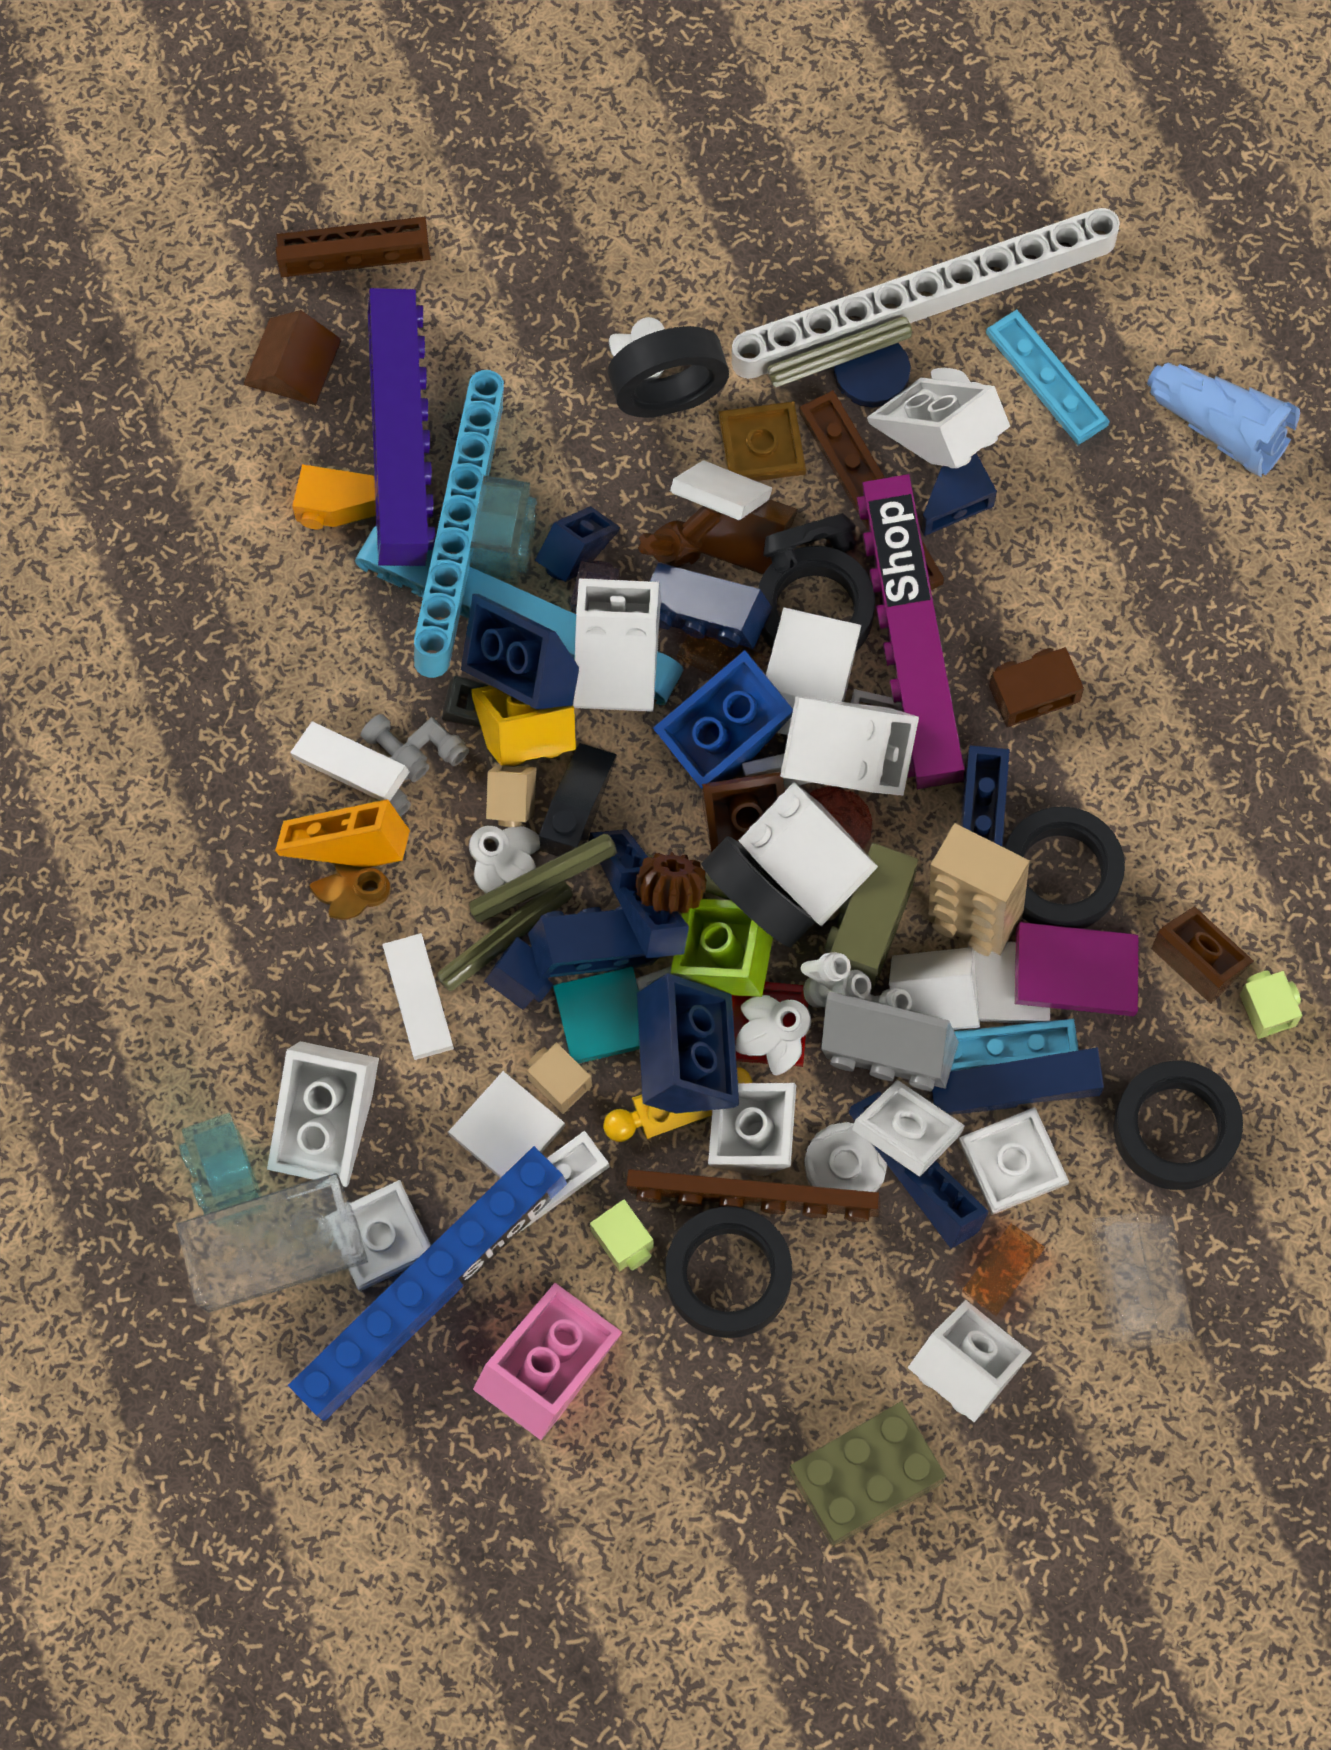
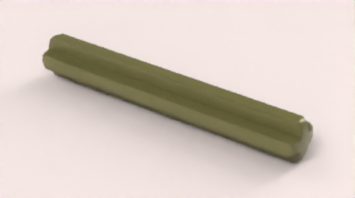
M899 317L777 362L768 367V377L774 387H779L893 345L912 336L911 324L906 317Z
M602 834L472 900L469 903L472 916L477 922H484L615 856L617 851L614 841L608 834Z
M563 881L536 895L442 968L437 974L441 984L449 991L456 989L506 950L517 937L521 938L528 933L542 915L556 911L569 901L573 896L569 885Z

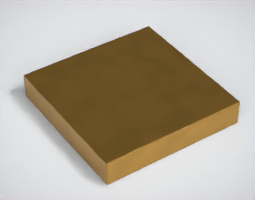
M794 401L718 411L727 470L754 481L806 475V465Z

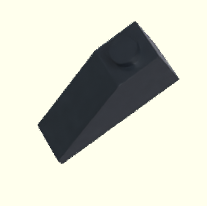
M579 743L551 801L540 831L539 841L542 852L559 857L587 842L617 754Z

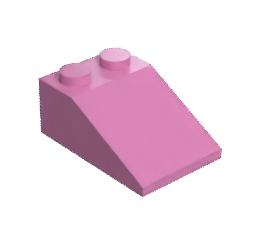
M554 1283L485 1364L473 1390L538 1439L542 1440L621 1336L622 1331L557 1283Z

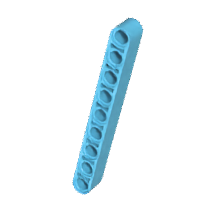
M491 370L478 371L472 375L469 381L415 632L414 666L417 672L428 678H436L443 675L450 666L503 410L504 381L498 373ZM443 584H448V585H451V586H449V587H444V586H441V585H443ZM435 617H442V618H445V619H443V620H436V619H433V618H435ZM434 650L437 653H427L426 651Z
M375 526L358 553L355 563L363 571L367 572L370 569L378 573V578L400 588L402 585L413 589L411 593L423 598L433 551L427 552L426 566H378L377 527ZM470 567L460 615L469 618L472 594H480L555 631L575 660L576 614ZM443 584L441 586L449 587L451 585ZM658 651L654 699L657 700L656 704L665 705L684 669L676 660Z

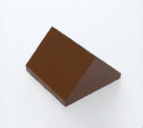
M302 310L269 318L245 378L244 385L316 406L341 343V338Z
M769 499L741 520L721 513V521L701 539L702 547L699 550L708 556L764 574L772 564L771 557H764L766 537L790 529L798 509Z
M781 772L702 784V805L711 852L726 836L739 842L749 828L785 792L784 779L780 776Z
M1195 906L1164 925L1158 931L1151 948L1210 1004L1254 962Z

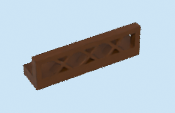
M426 216L276 234V257L281 278L431 260ZM419 228V230L402 232L406 229ZM372 233L378 234V235H372V236H365L366 234H372ZM330 238H340L339 240L327 241ZM296 242H302V243H303V244H296V245H288V246H285V244H288V243H296Z

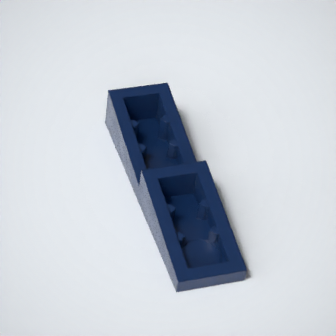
M627 829L590 832L589 841L602 834H608L615 843L617 851L615 856L601 862L600 865L646 958L684 954L689 925L678 911H673L671 915L668 911L664 910L656 912L653 906L643 905L642 899L637 895L636 878L643 859L648 858L647 854Z
M1098 1047L951 1071L946 1089L934 1086L932 1091L933 1104L947 1114L953 1115L1017 1108L1018 1104L1100 1096L1104 1084Z
M879 1091L852 1105L849 1114L855 1121L882 1093ZM874 1146L950 1249L968 1240L980 1231L989 1211L937 1161L919 1177Z

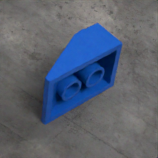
M744 650L653 727V729L702 789V784L731 780L741 772L742 764L751 761L792 717L793 708L747 651Z

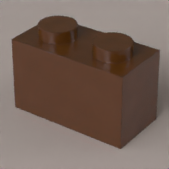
M1066 647L1055 651L1053 648L1043 649L1035 653L1031 659L1018 664L1016 661L1006 662L998 666L995 672H992L989 688L1007 728L1079 703L1084 691L1083 684Z

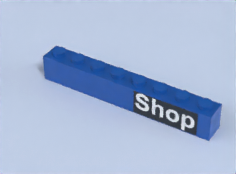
M533 1146L295 1377L288 1386L317 1417L323 1421L329 1418L567 1185L563 1174Z

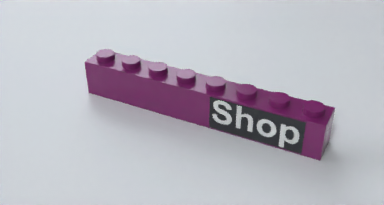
M906 474L863 482V496L857 497L860 520L868 519L870 532L863 533L866 555H874L876 568L870 569L874 593L881 592L883 605L876 606L880 629H888L890 642L883 643L886 665H894L896 679H890L893 703L901 702L902 712L919 717L907 778H915L917 790L964 782L963 759L910 475Z

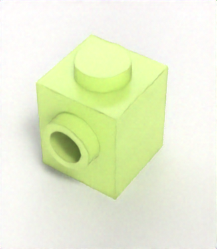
M1262 971L1246 980L1247 983L1244 985L1240 997L1258 1039L1297 1026L1302 1017L1298 1006L1301 1003L1300 994L1293 981L1288 982L1284 971L1272 975L1270 971Z

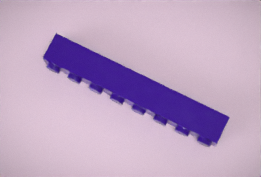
M370 288L367 315L378 566H426L427 552L433 551L435 544V527H428L427 518H433V494H426V485H431L432 466L431 462H424V453H429L430 431L423 430L422 421H428V398H421V390H426L427 370L426 367H419V359H424L425 336H418L417 329L423 328V305H416L415 289Z

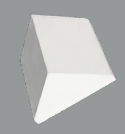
M973 947L892 956L889 986L890 989L898 988L909 993L912 1000L910 1011L949 1020L953 1030L980 1028Z
M738 1083L739 1105L735 1108L712 1110L708 1165L755 1176H766L790 1167L796 1084Z

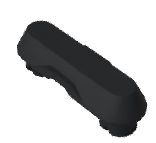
M844 513L769 535L765 540L764 557H771L774 570L782 572L796 567L797 560L793 549L806 542L811 543L825 538V540L830 539L834 549L842 552L852 550L856 546L852 533L856 525Z

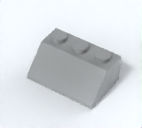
M828 992L821 1049L826 1058L831 1060L830 1065L845 1071H854L855 1067L868 1069L871 1076L886 1081H893L894 1076L908 1079L911 1086L922 1090L933 1091L934 1086L946 1089L959 1043L949 1020Z

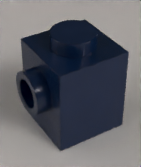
M518 937L506 949L484 980V982L522 1010L533 999L540 1003L554 984L548 978L539 979L532 947Z

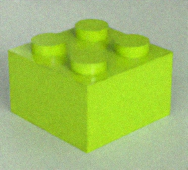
M701 899L698 908H689L688 913H682V918L689 925L685 952L682 955H674L670 974L732 995L762 997L773 937L749 918L732 900Z

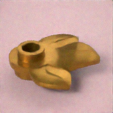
M335 863L336 874L310 884V890L319 901L330 904L329 917L339 920L359 916L367 907L382 904L388 899L391 891L388 878L380 870L372 867L366 868ZM368 887L376 888L373 891H364Z

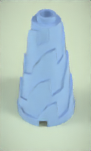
M1169 362L1164 364L1163 367L1157 365L1151 372L1147 385L1151 387L1150 393L1155 397L1157 403L1187 421L1190 428L1217 444V449L1259 477H1262V474L1266 475L1282 456L1291 441L1290 438L1286 437V426L1296 430L1300 417V409L1290 402H1283L1253 388L1247 390L1217 376L1213 379L1181 364L1178 367Z

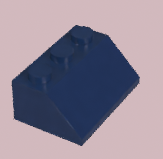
M472 594L460 670L535 709L572 706L579 666L557 633L480 594Z
M666 973L637 992L643 1104L675 1114L737 1107L739 1105L732 994Z

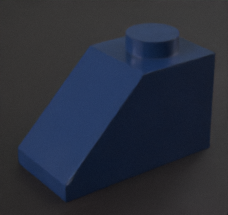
M977 453L972 455L970 462L962 467H941L923 514L921 531L924 536L994 507L997 490Z
M591 506L553 523L535 561L545 567L546 572L551 577L567 582L583 574L619 532L621 527Z

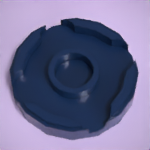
M895 343L836 365L834 377L838 389L843 395L845 394L850 398L853 403L859 406L876 408L883 406L907 388L911 365L906 351L899 343Z

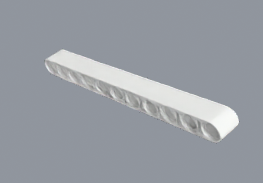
M1094 209L745 331L737 335L733 340V370L742 378H756L767 374L768 367L772 364L899 317H906L909 323L1106 255L1115 247L1120 225L1119 218L1110 209ZM1100 230V231H1104V232L1107 233V234H1105V235H1100V234H1097V233L1094 232V231ZM1059 243H1069L1072 247H1064ZM1025 255H1034L1037 259H1028ZM990 267H998V268L1002 269L1003 271L996 272V271H992V270L989 269V268H990ZM963 279L968 283L959 284L956 283L954 280ZM926 291L932 293L933 295L922 296L919 293ZM895 304L898 307L894 309H889L883 305ZM850 316H858L861 317L862 320L852 321L848 318ZM822 328L828 332L819 334L812 330ZM779 341H789L792 344L789 346H781L777 343ZM745 353L755 354L756 357L747 359L742 357L741 355Z

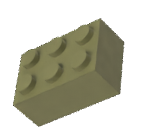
M872 843L868 856L875 862L878 868L839 908L840 916L837 926H840V928L832 926L826 941L825 950L826 953L837 952L847 956L851 965L850 970H860L867 975L871 982L870 992L874 993L912 892L919 859Z
M902 1401L791 1464L789 1469L790 1476L832 1548L940 1486L946 1478L944 1471Z

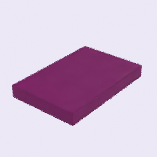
M1019 922L1016 926L1014 1004L1135 1016L1138 1013L1139 935Z

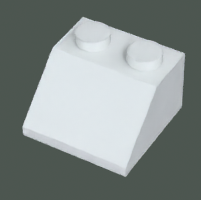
M965 1300L931 1334L908 1366V1369L916 1374L924 1385L933 1388L949 1401L957 1412L966 1415L975 1422L996 1399L1032 1353Z

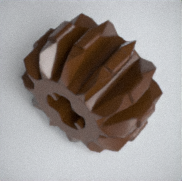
M673 852L670 855L655 853L654 857L643 859L636 878L637 895L642 899L643 905L653 906L656 912L664 910L668 911L670 915L673 911L688 913L689 908H698L703 898L707 882L705 878L706 872L701 868L699 861L689 860L686 854L678 856L674 855Z

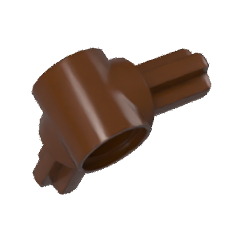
M702 506L686 522L679 520L671 521L660 527L654 534L643 533L639 537L641 542L638 547L641 554L653 555L659 562L677 568L688 562L692 565L701 556L699 550L702 547L701 539L721 521V513Z

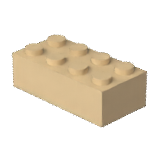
M954 823L930 866L928 921L933 923V929L946 937L952 938L956 935L968 942L969 947H973L974 951L984 956H989L992 951L1001 955L1006 944L1015 933L1016 926L1023 918L1030 860Z

